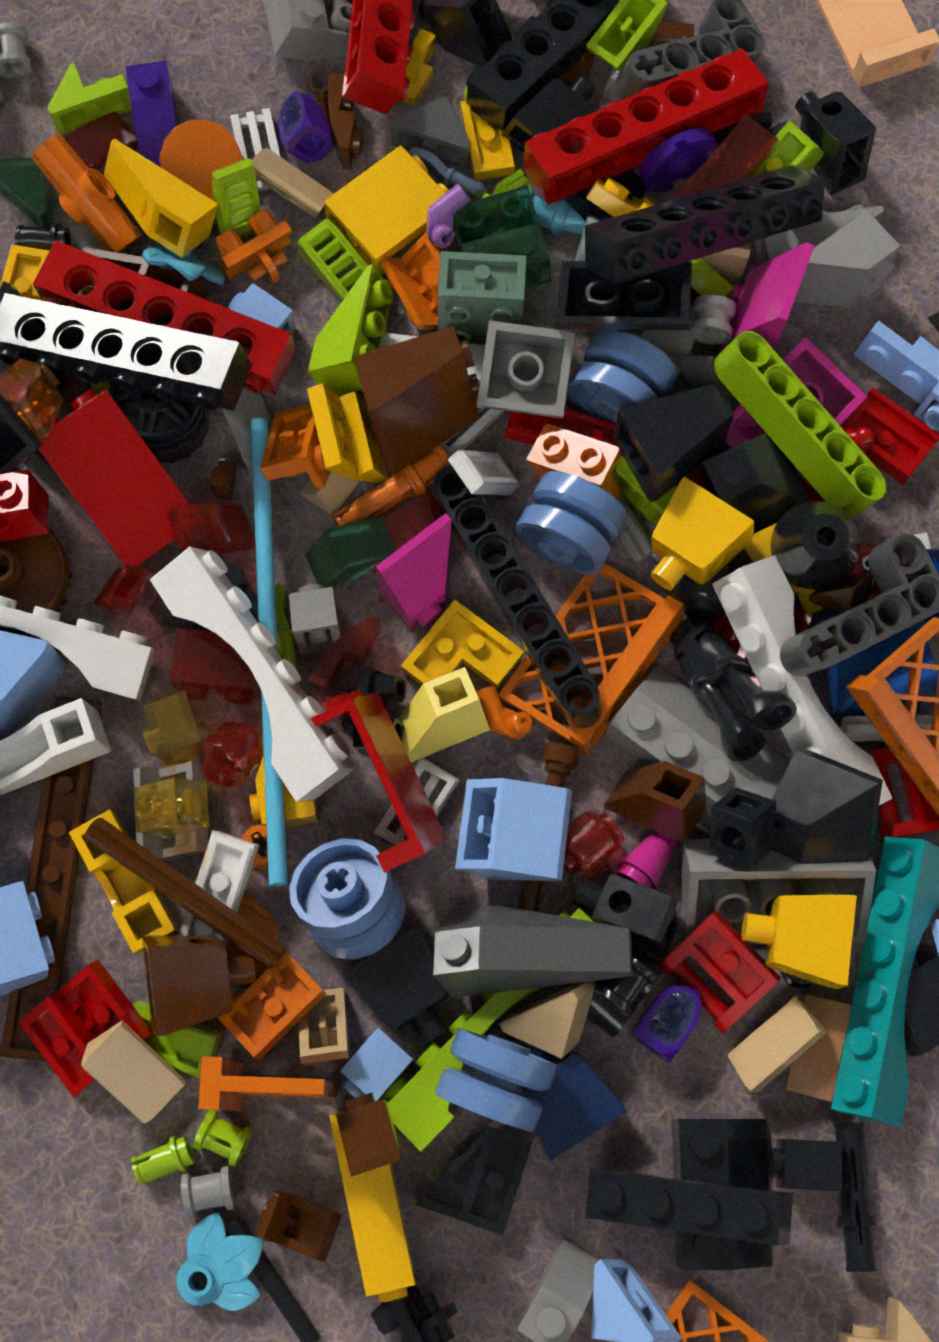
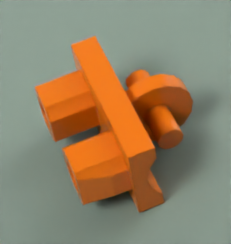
M263 209L248 220V226L255 235V238L244 244L234 229L227 230L215 239L222 261V272L229 281L244 272L247 273L252 282L264 275L272 285L280 281V275L276 268L288 262L281 250L292 244L289 237L292 229L286 220L279 223L267 209Z

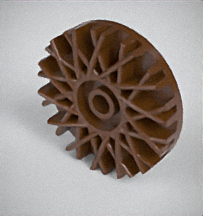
M50 528L47 534L0 542V573L7 571L4 576L0 577V596L18 601L15 608L17 610L32 614L34 606L61 613L59 606L66 605L67 603L65 593L67 589L71 590L72 587L69 579H72V572L68 564L70 560L65 548ZM0 627V631H5L18 635H23L26 633L19 630Z

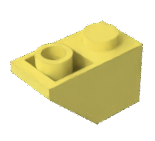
M465 667L424 683L398 718L402 720L404 726L402 744L411 762L490 730L480 699Z

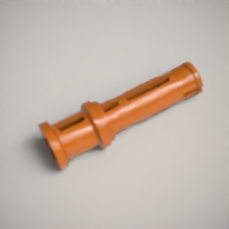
M438 445L387 481L379 484L337 512L332 513V519L344 537H349L359 528L370 523L412 495L414 497L425 495L426 488L433 485L436 473L443 467L451 465L448 461L449 456L442 446Z

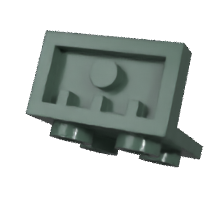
M441 251L438 283V330L453 326L459 342L467 340L468 343H486L489 320L522 325L526 256Z

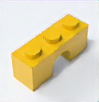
M109 809L73 829L69 834L89 872L97 878L114 909L111 913L132 953L144 958L142 936H178L180 928L160 891L85 839L86 830L96 818H103L130 837L121 819Z

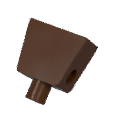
M142 936L150 1021L157 1036H164L229 1013L232 1010L230 987L256 982L253 957L245 955L227 958L226 947L219 937Z

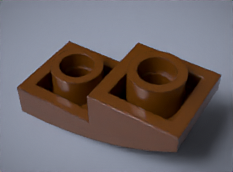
M330 72L328 105L333 143L342 167L351 169L353 155L361 154L363 130L357 129L356 112H353L354 102L342 97L344 74Z

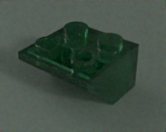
M528 186L468 202L454 213L453 232L455 233L458 252L525 255V289L552 282L550 258Z

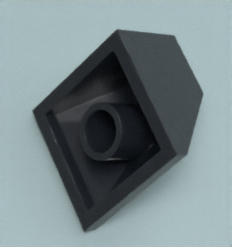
M766 433L702 462L697 467L708 492L754 520V534L776 524L791 508L802 503L811 502L793 463Z
M799 747L795 751L772 797V800L776 801L772 850L802 864L867 861L872 857L883 780L806 748Z

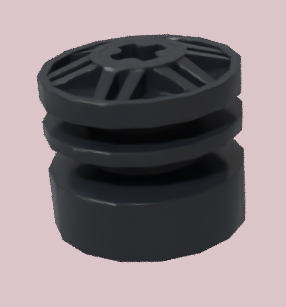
M114 384L109 386V394L159 463H174L187 458L202 445L209 430L208 410L195 405L191 401L177 399L175 402H169L150 392L138 390L136 393H129L117 388ZM158 398L160 402L155 403L153 399Z

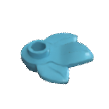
M158 243L157 248H148L142 253L143 259L147 264L179 271L189 281H193L202 275L214 283L220 285L224 283V275L217 268L201 261L191 251L181 258Z
M216 1212L206 1216L192 1229L187 1238L188 1259L180 1266L176 1276V1287L179 1295L184 1301L194 1306H204L213 1302L227 1311L242 1310L248 1307L260 1297L257 1286L248 1276L259 1262L263 1240L249 1235H231L226 1237V1227L221 1214ZM197 1271L204 1273L207 1277V1285L204 1290H198L192 1284V1276Z

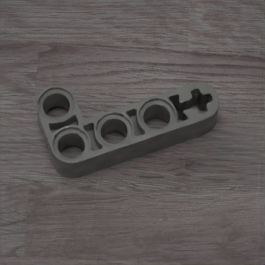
M713 0L699 26L698 36L633 52L616 84L617 95L623 100L641 92L646 87L656 86L677 77L686 70H693L712 62L721 55H728L742 48L755 64L765 47L764 37L742 0Z
M905 533L873 548L868 557V565L881 593L785 641L780 649V660L785 670L793 676L802 677L829 668L938 613L939 574L922 541L915 535ZM894 552L899 557L900 564H898V562L896 561ZM914 593L918 596L920 605L916 602ZM878 610L882 612L885 623L879 618ZM842 627L848 632L849 642L843 637ZM818 644L821 651L809 656L807 649L812 645Z

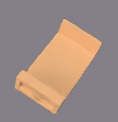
M816 0L858 88L931 64L939 46V37L934 28L918 33L902 0Z

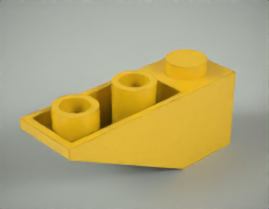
M116 139L111 141L104 176L146 235L183 258L210 236L218 203Z

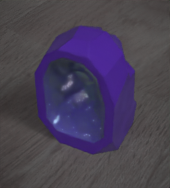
M292 92L283 103L280 111L278 125L281 141L288 153L306 163L322 160L333 148L332 128L326 121L323 108L316 103L311 95Z
M670 986L661 991L630 1035L667 1063L671 1062L699 1021L702 1011L699 991L692 986Z

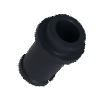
M54 223L52 227L18 225L15 230V245L50 251L55 240L71 246L69 228H63L59 223Z

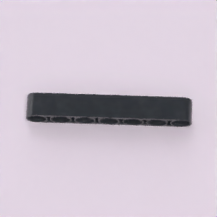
M452 465L443 467L436 473L433 480V487L442 512L452 519V529L564 719L576 728L585 729L593 726L602 715V702L597 684L483 495L471 494ZM454 488H463V489H464V490H463L460 494H458V495H455V496H449V495H447V493H448L451 489H454ZM471 522H484L478 529L469 530L466 528ZM500 554L505 556L504 560L500 563H486L487 559L493 555ZM514 589L526 591L525 595L519 599L506 598L507 594ZM544 624L548 626L547 630L540 635H530L527 633L532 625ZM558 659L570 662L569 666L560 672H553L548 669L549 665ZM580 695L592 699L590 705L583 709H574L569 706L571 700Z

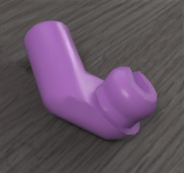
M459 184L455 185L430 205L427 210L426 233L429 241L439 248H447L454 242V213L470 201Z

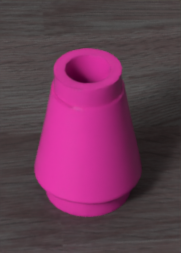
M654 830L652 834L619 862L620 869L616 875L656 890L674 849L678 845L677 841Z

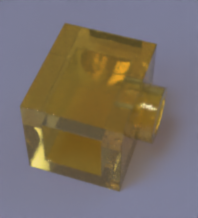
M185 691L142 706L149 728L142 730L150 755L158 753V756L165 764L172 762L173 765L195 761L199 758L198 753L208 750L192 701Z
M173 777L134 787L136 833L169 837L209 827L207 782Z

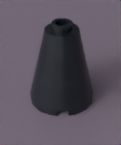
M820 501L802 503L788 510L777 522L770 544L771 554L776 556L787 580L799 588L809 590L826 589L839 584L847 578L857 564L861 547L859 532L851 517L839 507ZM817 533L826 538L828 546L818 542Z

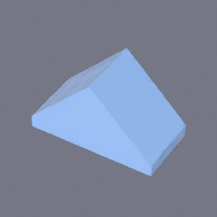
M600 1259L594 1265L592 1339L615 1342H680L681 1336L629 1260Z

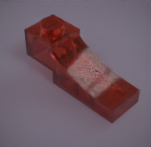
M745 114L706 162L691 177L687 178L671 200L752 177L778 144V138Z

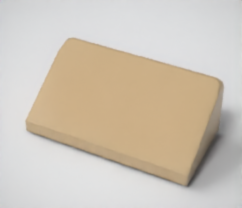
M265 148L252 159L256 179L313 218L319 219L325 210L324 201L333 193L270 149Z
M795 995L727 1056L750 1093L759 1092L828 1032L802 1000Z
M123 1020L87 1044L81 1062L84 1070L144 1124L153 1119L186 1083V1080Z

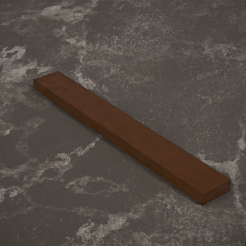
M56 696L54 709L80 698ZM84 699L101 716L102 702L100 700ZM94 759L43 778L26 893L35 892L42 919L35 920L39 937L48 936L55 962L48 964L49 972L46 979L10 992L0 1057L46 1061L18 1022L46 997L60 990L80 856L69 832L85 823Z

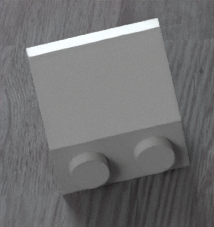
M866 209L814 247L794 302L850 308L861 299L865 303L871 301L882 291L885 286L882 283L883 279L894 269L893 260L900 245Z
M489 320L477 407L563 419L575 332Z

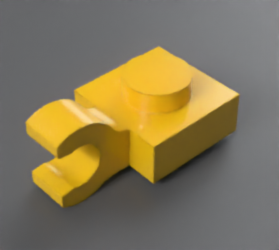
M422 28L416 35L412 45L411 59L406 67V77H409L410 84L407 94L402 100L413 107L416 106L434 76L433 67L427 64L436 51V46L432 45L436 35Z

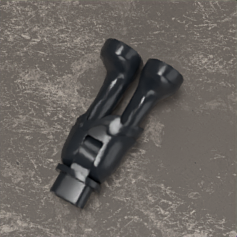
M695 616L687 617L671 633L670 641L676 647L674 656L679 660L680 669L693 693L702 697L711 709L720 727L721 744L724 752L732 761H746L753 758L761 751L765 744V738L758 728L776 730L785 726L795 716L796 704L791 697L782 691H763L748 675V673L752 672V668L746 664V660L737 655L725 640L714 634L710 626L706 624L701 625ZM723 689H732L750 721L739 713Z

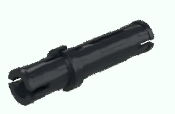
M864 1122L833 1123L836 1141L842 1142V1191H840L842 1216H837L838 1226L843 1227L846 1272L877 1271L872 1226H876L877 1223L876 1215H871L868 1170L863 1135ZM850 1149L852 1150L855 1192L853 1191ZM855 1200H856V1203H857V1214H858L857 1217H858L859 1237H860V1243H859V1244H858V1242H857V1230H856V1226H857V1225H856V1216H855V1207H854V1201H855Z

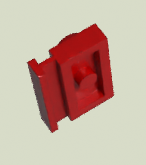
M872 387L867 393L868 397L845 419L841 427H848L854 431L861 426L869 428L874 434L875 443L872 448L866 449L865 455L872 463L904 485L937 443L939 434Z

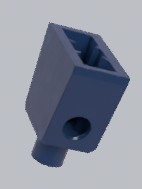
M535 1046L528 1048L531 1050V1054L558 1065L549 1090L536 1091L523 1086L519 1088L520 1092L537 1099L543 1107L535 1131L548 1160L555 1159L627 1112L624 1105L577 1052L559 1062L556 1056Z

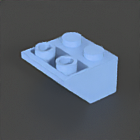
M506 778L467 779L455 869L485 880L562 881L572 790Z

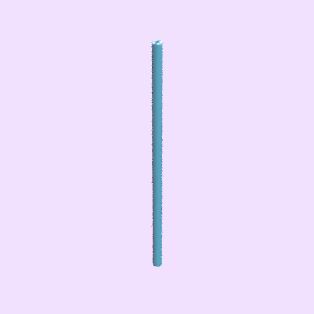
M258 417L251 420L258 621L264 624L273 634L276 640L274 648L278 652L271 484L260 470L268 440V420ZM261 690L269 886L282 887L288 885L283 781L271 764L272 735L270 718Z

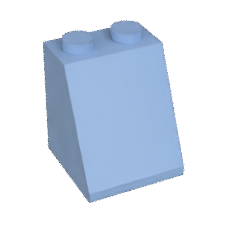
M0 631V741L14 733L65 672L67 664L46 640Z
M23 881L0 887V996L46 979L49 972L48 964L55 962L48 936L39 937L35 920L42 919L35 892L26 893Z

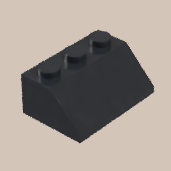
M562 261L555 322L556 329L689 331L692 262H686L625 282L613 284L586 268L585 261Z
M672 1119L675 1179L769 1190L766 1119ZM675 1231L677 1267L684 1271L740 1270L773 1266L772 1245Z

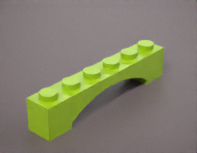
M580 908L572 916L565 910L559 915L593 922ZM545 987L482 994L481 996L487 1002L474 1015L467 1009L448 1028L454 1036L442 1048L433 1043L415 1062L421 1068L409 1082L401 1076L383 1094L382 1098L386 1099L393 1124L420 1152L454 1118L448 1111L450 1102L437 1096L435 1090L443 1069L451 1067L462 1069L464 1063L455 1059L450 1052L458 1028L484 1035L506 1011L532 993Z

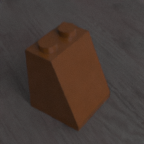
M453 326L354 356L368 412L390 475L400 472L480 417L475 401L478 400L479 381L476 373L468 375L467 368L474 366L472 354L467 340L459 343Z

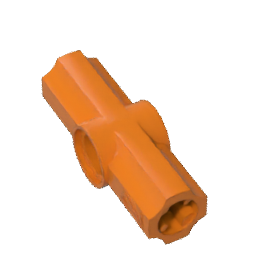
M60 133L53 135L50 139L43 142L33 152L34 154L31 159L61 194L59 196L61 207L74 221L86 225L107 251L124 253L143 235L114 200L115 191L110 182L97 170L88 168Z

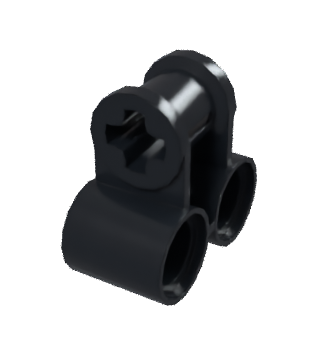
M633 943V976L597 980L587 1018L612 1038L626 1024L638 1004L665 970L661 964Z

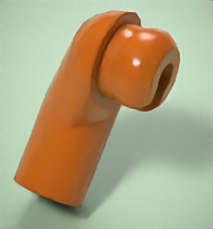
M495 685L476 691L491 732L511 740L526 737L533 726L531 716L524 711L519 713L503 707Z

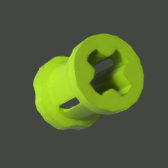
M209 1110L199 1127L192 1148L198 1151L202 1148L212 1151L228 1159V1165L236 1168L251 1140L254 1128L248 1125L241 1128L218 1117V1111Z

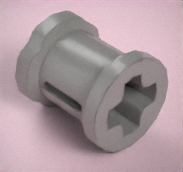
M10 22L0 24V76L4 78L25 77L32 71L30 58L26 56L25 44L28 42V32L20 24Z
M230 1166L222 1167L219 1173L192 1177L190 1173L181 1174V1195L187 1218L194 1217L199 1210L225 1206L227 1210L236 1209L235 1187Z

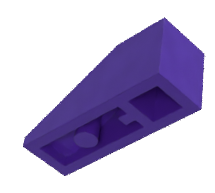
M159 61L125 66L140 155L160 167L159 155L164 139L179 125L174 89L167 62Z

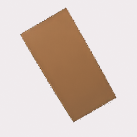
M807 992L804 1004L828 1033L791 1064L786 1090L832 1102L852 1002Z

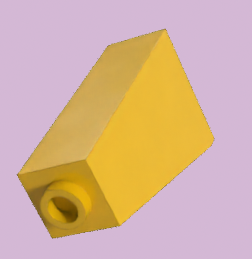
M340 1113L329 1115L366 1297L378 1295L379 1303L408 1296L406 1287L415 1285L416 1278L393 1164L391 1163L351 1177L336 1117Z

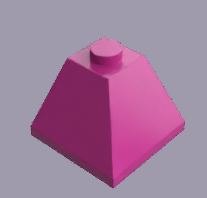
M446 513L376 566L380 595L410 631L420 624L423 628L430 626L444 612L441 608L445 606L452 545V519Z

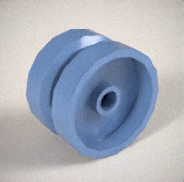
M601 330L594 334L584 354V363L578 365L568 383L567 393L571 401L586 415L616 423L618 409L668 396L676 380L677 371L672 361L648 341L618 330Z
M549 471L543 474L533 492L535 504L525 507L516 524L515 533L533 552L567 570L587 575L600 573L611 549L607 542L617 540L626 523L628 514L625 508L604 489L579 476L558 471Z
M342 838L324 843L308 853L295 869L289 886L290 903L319 948L334 958L354 960L373 955L391 942L400 930L406 912L404 894L392 876V872L389 870L384 873L376 855L380 853L376 847L358 839Z
M458 1028L450 1052L458 1061L476 1068L475 1072L471 1073L453 1067L443 1069L435 1094L484 1117L522 1130L534 1132L543 1107L537 1099L518 1091V1086L536 1091L549 1090L558 1065L531 1054V1050L500 1037L491 1034L486 1037Z

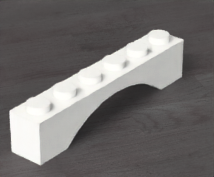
M188 547L149 580L173 616L194 621L215 632L231 645L249 666L262 690L269 713L272 735L271 764L296 802L313 801L355 769L348 758L351 755L350 749L339 735L331 733L326 724L315 727L311 718L323 713L324 710L313 697L306 696L298 684L301 680L299 673L289 661L282 659L274 648L276 640L273 634L264 624L257 623L249 611L252 605L248 597L241 589L236 586L233 587L226 577L225 573L228 570L223 560L211 550L206 551Z
M773 555L743 566L712 584L762 690L782 691L791 697L796 704L795 716L789 723L781 727L793 755L799 747H803L880 778L883 782L879 805L892 799L873 757L858 747L837 726L824 709L811 686L808 676H793L782 666L780 649L785 641L795 636L793 615L795 595L776 556Z
M0 596V627L23 631L48 641L80 669L93 688L139 701L142 700L156 652L152 647L145 646L147 637L121 631L120 637L116 638L102 634L104 625L78 618L76 626L59 621L61 613L34 606L33 613L31 614L15 609L18 601Z
M80 698L38 715L26 726L1 740L0 795L111 752L98 711L84 699Z

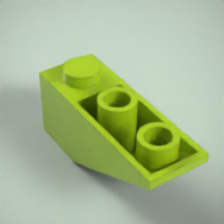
M373 264L365 268L314 342L308 373L318 385L323 383L338 396L362 390L354 356L380 349L386 334L390 305L393 302V290L390 283L383 279Z

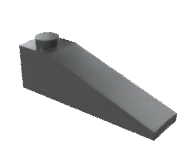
M497 904L455 909L450 911L435 931L433 976L452 998L633 976L632 933L629 928Z

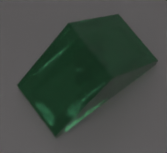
M31 158L0 159V193L38 227H52L54 224L55 193L53 184Z
M378 517L328 528L307 551L305 556L317 584L323 585L324 588L333 587L335 589L376 569L379 563L397 550L384 519Z

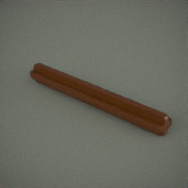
M96 818L86 830L84 837L87 841L266 967H275L284 955L286 949L281 943L103 818Z

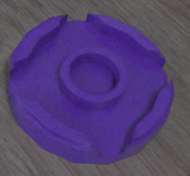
M701 127L686 130L672 136L652 150L641 163L638 173L647 190L657 193L674 189L673 181L684 178L685 182L691 181L706 170L716 157L718 152L716 145L718 146L709 129Z

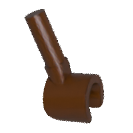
M326 70L324 71L327 85L322 89H317L312 85L310 72L307 78L308 88L311 92L315 93L316 102L323 108L326 121L331 127L327 95L330 74Z

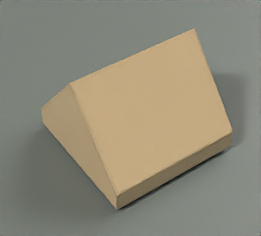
M329 471L325 487L317 489L310 479L301 490L300 495L329 514H332L345 505L358 487L359 481L345 478Z

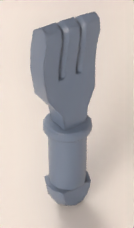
M419 147L410 149V155L418 156L426 168L443 179L446 185L454 187L459 184L466 194L476 200L481 199L483 194L487 193L485 184L457 170L456 166H452L449 169L442 163L440 158L430 151Z

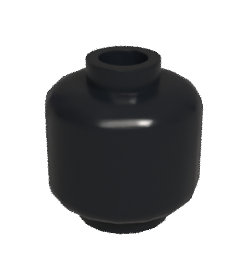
M726 564L703 585L684 574L679 580L676 600L684 604L685 615L687 617L695 616L699 622H715L719 617L725 615V610L712 584L734 572V570Z

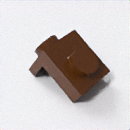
M274 1190L271 1193L270 1199L262 1208L260 1225L256 1236L262 1240L283 1245L312 1259L325 1262L342 1214L297 1195Z

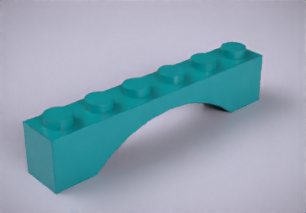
M885 837L831 1106L832 1110L857 1119L898 1128L902 1126L910 1084L904 1039L908 982L923 932L934 912L939 907V847L927 840Z

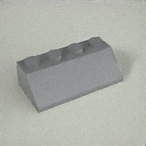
M659 666L635 689L609 723L605 733L607 737L646 766L666 761L705 777L706 810L710 813L712 806L735 787L772 799L790 763L765 744L761 751L753 758L746 761H732L722 748L720 727L707 702L695 695L693 691Z
M687 839L683 843L681 864L683 940L715 910L742 936L745 913L770 916L772 902L779 896L855 895L857 899L852 944H864L876 876V868L872 857L867 861L802 864L771 850L751 869L734 866L724 859L710 855V839ZM746 941L749 945L761 944Z

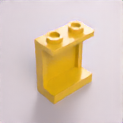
M400 145L324 201L325 216L342 232L366 264H373L382 276L385 273L381 266L382 261L386 257L396 254L426 231L428 208L449 190L442 183L437 185L428 175V170L423 161L416 155L411 156Z

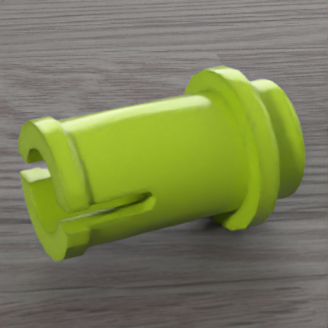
M176 1135L170 1137L169 1143L139 1156L131 1157V1163L134 1165L132 1170L140 1186H144L148 1182L177 1170L181 1173L187 1172L189 1165L196 1162L194 1150L189 1139L186 1136L178 1138Z

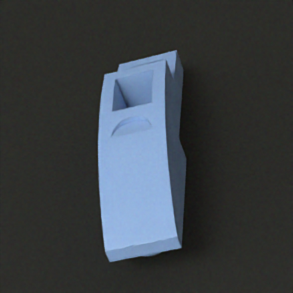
M878 321L853 355L919 403L920 406L913 415L939 434V350L922 336L918 338L914 345H911Z

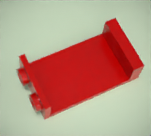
M90 389L70 403L75 410L63 420H60L54 414L34 428V430L38 434V440L43 444L39 451L118 555L116 557L125 569L132 571L200 522L201 519L108 391L104 390L96 395L93 389Z
M361 689L349 694L348 692L342 693L322 703L325 712L311 718L315 727L351 716L408 839L376 855L383 872L385 873L424 855L447 841L445 833L379 693L363 695Z

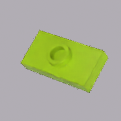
M140 1000L133 1003L134 1008L154 1033L145 1042L172 1068L200 1079L202 1056H216L222 1032L198 1023L164 1036H157L151 1025L149 1004Z

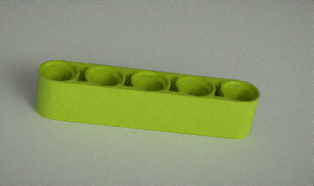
M744 331L715 358L713 366L719 380L826 503L839 507L852 519L885 495L887 485L881 472L762 336L753 331Z

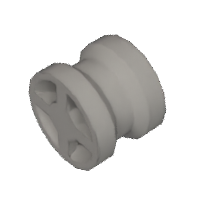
M709 294L697 297L693 307L696 320L690 325V336L696 341L705 344L720 345L728 343L732 339L733 333L730 320L736 315L737 304L733 300L721 295Z

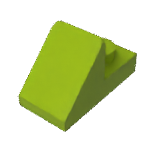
M74 62L70 64L47 107L57 133L61 135L132 111L129 89L123 74L112 78H102L92 85L83 87Z

